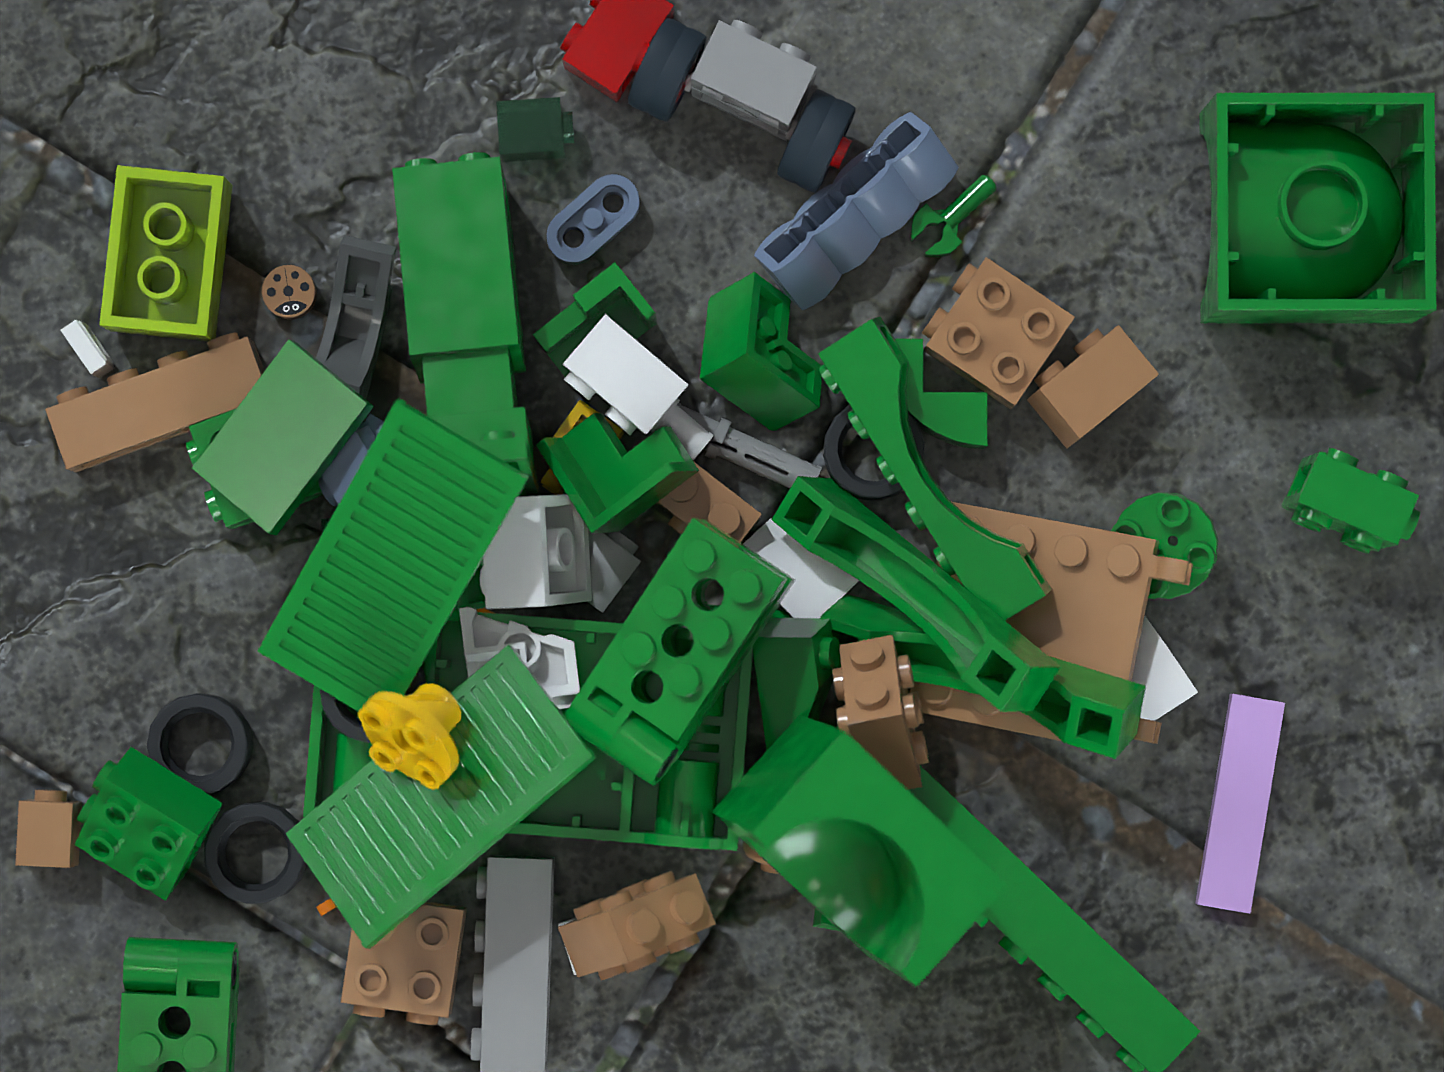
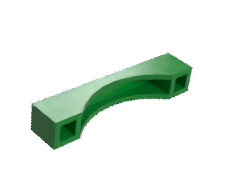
M882 318L870 319L819 352L818 355L824 363L819 367L821 376L834 394L842 392L853 409L847 413L851 424L862 439L865 440L870 437L881 454L876 458L881 472L891 485H895L898 482L910 500L905 503V508L910 518L919 530L923 531L928 528L938 544V547L933 551L943 570L950 576L956 574L968 591L1004 620L1046 596L1052 588L1025 545L1000 536L972 520L947 498L930 476L916 448L908 419L906 385L909 361Z
M798 476L771 519L775 524L809 552L855 577L906 614L944 651L955 666L961 679L1000 712L1034 710L1060 670L1061 666L849 492L842 489L833 479Z
M845 594L820 617L831 618L833 637L839 640L840 645L893 635L898 656H909L914 681L951 687L980 695L961 679L953 663L932 638L901 610ZM1049 656L1061 668L1034 710L1021 711V713L1049 729L1066 744L1116 759L1137 735L1146 686ZM840 657V663H839L838 668L841 667V657Z

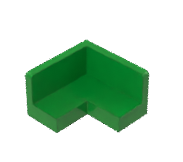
M614 262L572 295L574 302L536 331L533 336L566 377L570 371L562 364L605 314L635 340L657 324L656 313L616 262Z
M753 272L709 298L700 380L766 428L776 431L820 407L822 376L819 367L822 365L787 340L791 300L759 274Z
M603 413L591 414L562 438H544L537 443V448L591 533L619 532L699 471L671 426L660 427L627 452Z

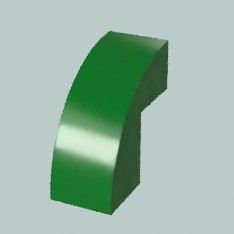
M894 338L909 361L906 385L908 412L917 421L920 428L928 434L955 446L970 449H984L987 447V392H923V339Z

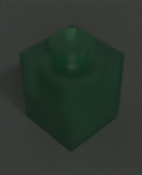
M560 97L496 101L499 154L502 162L566 158L565 144L575 143L573 111L563 112Z

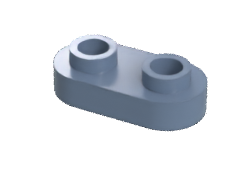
M616 174L602 176L593 182L550 222L547 229V243L552 254L559 261L570 265H578L589 261L636 218L640 208V199L635 185L626 177ZM609 195L620 196L624 201L622 209L615 213L608 212L603 206L606 197ZM573 229L581 231L584 235L583 243L576 248H571L564 243L565 234Z

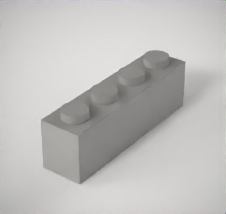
M490 855L487 867H478L477 899H486V919L476 920L475 952L484 953V974H474L473 1006L482 1007V1028H472L471 1060H480V1072H547L555 857Z

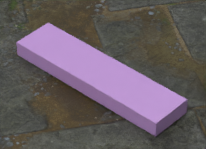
M1230 694L1195 902L1197 905L1251 913L1285 707L1283 702Z

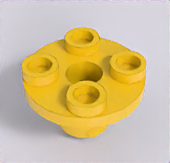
M431 683L423 684L413 694L406 697L393 692H378L371 696L358 712L363 730L372 744V747L369 749V755L383 770L393 772L398 769L407 776L418 780L425 787L433 790L438 789L456 770L459 761L458 752L449 732L460 721L461 709L454 696L443 687Z

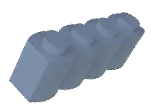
M909 112L885 128L874 142L872 148L863 151L849 161L838 173L833 184L822 188L812 195L801 206L793 220L781 225L766 237L754 256L780 290L801 310H805L826 298L842 274L864 263L875 250L881 238L902 228L914 214L919 203L940 193L954 177L959 167L932 128L915 114Z

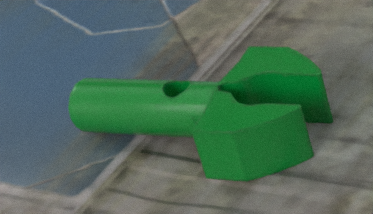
M981 175L944 210H932L926 203L914 215L910 241L913 242L923 232L924 228L944 224L945 227L942 230L941 241L935 243L925 252L924 256L944 257L951 255L962 244V241L957 236L958 225L996 191L997 187L993 179L987 175Z

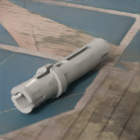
M681 403L677 404L699 425L714 435L703 448V450L707 451L705 456L715 460L716 456H719L788 488L792 487L798 476L818 477L820 474L821 466L811 464L773 445L731 428V421L721 418V421L718 422L681 405Z

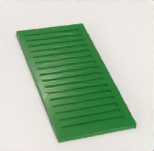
M396 400L260 645L258 652L358 712L371 696L378 692H393L405 696L529 476L408 405L404 400Z
M509 644L451 692L461 709L460 721L449 732L456 746L459 761L456 770L438 789H429L418 780L407 776L398 769L393 772L385 771L372 760L286 833L289 840L360 939L361 945L364 948H372L595 759L593 750L586 746L515 649Z

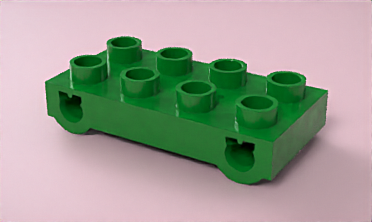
M457 610L452 611L421 666L425 672L426 684L439 685L450 693L468 679L460 612H457ZM477 612L478 615L505 624L513 621L525 625L531 632L542 636L552 634L574 641L580 689L624 624ZM681 628L675 638L676 647L684 656L691 651L694 644L693 634L688 628ZM751 647L677 762L672 764L664 777L656 785H650L580 736L586 746L593 750L595 759L508 833L737 851L738 835L712 811L743 778L753 647ZM655 672L651 673L646 681V692L654 701H657L663 693V681ZM315 685L313 689L303 817H306L372 761L369 755V749L372 747L371 743L351 739L332 725L322 708L320 688ZM345 704L349 712L359 719L358 711ZM568 708L559 709V710H560V711L562 712V714L565 716V714H566Z

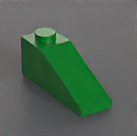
M770 618L752 646L766 750L773 745L799 715L815 721L819 719L833 682L832 670L838 668L840 663V643L836 637H833L831 618Z

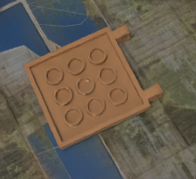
M952 502L968 517L1000 536L1023 543L1052 588L1046 596L1005 620L1048 656L1132 681L1152 579L1189 585L1193 564L1185 560L1157 556L1159 541L1156 539ZM937 560L936 564L943 569ZM956 574L951 576L963 586L962 582ZM914 681V687H911L910 693L916 691L919 693L924 714L1061 741L1054 733L1031 717L1021 712H1000L983 696L951 687ZM1140 718L1138 732L1133 739L1158 744L1162 723Z

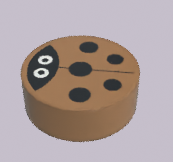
M283 265L272 270L265 278L262 286V297L267 308L276 316L293 320L301 318L310 312L316 302L317 289L314 280L305 270L294 265Z

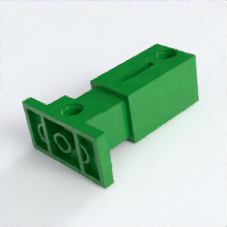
M474 152L464 154L458 158V161L437 163L436 160L430 158L410 160L405 163V167L392 168L409 356L420 384L424 383L427 416L528 475L529 478L518 497L541 496L536 476L531 427L525 407H518L515 373L526 372L509 193L500 156L490 157L487 153Z

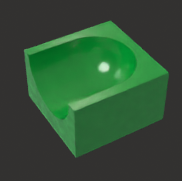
M1216 93L1199 114L1200 135H1203L1206 140L1211 179L1210 258L1206 289L1200 302L1201 323H1413L1436 311L1435 93Z
M801 715L792 722L712 811L862 952L916 987L1008 885L844 730Z

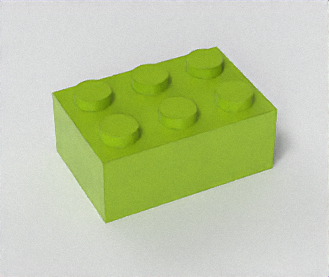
M117 165L100 326L110 332L208 342L216 338L232 195V184L224 176Z

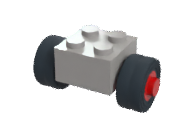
M667 18L659 27L650 44L644 42L637 54L631 70L636 73L629 92L628 104L640 111L649 113L661 121L667 122L676 111L685 92L692 91L693 97L785 141L789 140L778 166L777 175L791 183H796L803 189L816 193L831 166L839 169L848 152L852 140L845 136L854 118L856 108L844 100L836 99L833 95L817 89L811 96L797 122L814 86L817 67L808 63L811 58L808 53L787 43H782L780 48H776L760 40L762 36L761 31L739 20H733L731 26L719 20L705 48L707 37L703 33L693 28H688L674 19Z

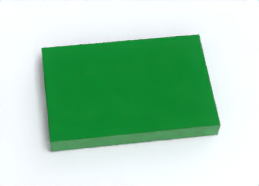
M288 339L192 469L267 533L277 536L374 406L297 342Z

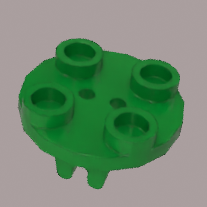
M1157 492L1138 498L1121 513L1117 523L1111 530L1113 532L1156 539L1159 541L1158 548L1160 550L1157 556L1185 560L1193 564L1189 585L1152 579L1148 596L1151 599H1171L1190 593L1208 578L1217 561L1218 537L1212 519L1197 502L1181 494ZM1170 536L1178 538L1177 545L1170 543Z

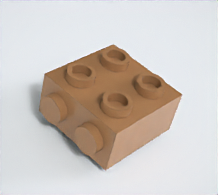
M986 257L979 268L970 263L965 268L952 288L960 296L950 311L947 312L939 307L922 332L923 335L930 339L923 351L982 391L987 392L988 395L1011 410L1017 404L1075 317Z
M893 635L839 645L841 667L832 670L838 701L845 700V705L836 709L839 729L844 730L907 790L922 787L920 764L929 763L923 731L915 732V727H919V724L924 723L918 691L908 693L907 689L914 687L909 656H898Z
M669 871L649 880L644 879L616 891L617 894L605 899L600 898L573 909L576 919L559 926L558 929L577 977L598 972L600 979L605 980L625 971L630 973L656 962V957L669 952L672 954L699 943L700 940L697 932L716 923L696 873L675 879L673 872Z
M426 901L370 949L364 948L361 945L360 939L352 929L341 1003L354 1004V1014L370 1017H385L386 1009L407 1012L406 1021L418 1024L438 1025L439 1017L448 1018L452 1014L467 907Z

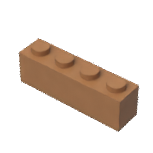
M237 333L226 334L207 342L209 350L189 357L186 350L176 352L158 359V369L139 375L137 368L129 369L108 377L107 382L109 386L89 393L88 388L84 386L58 395L56 398L59 404L45 410L66 469L79 472L190 432L188 426L237 409L264 373L254 341L249 337L239 339Z

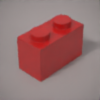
M591 0L589 5L595 10L585 25L582 26L578 22L575 23L561 44L560 49L566 53L562 58L564 68L615 102H618L636 74L631 70L643 43L647 42L650 44L661 24L667 18L672 19L675 15L674 5L667 0Z

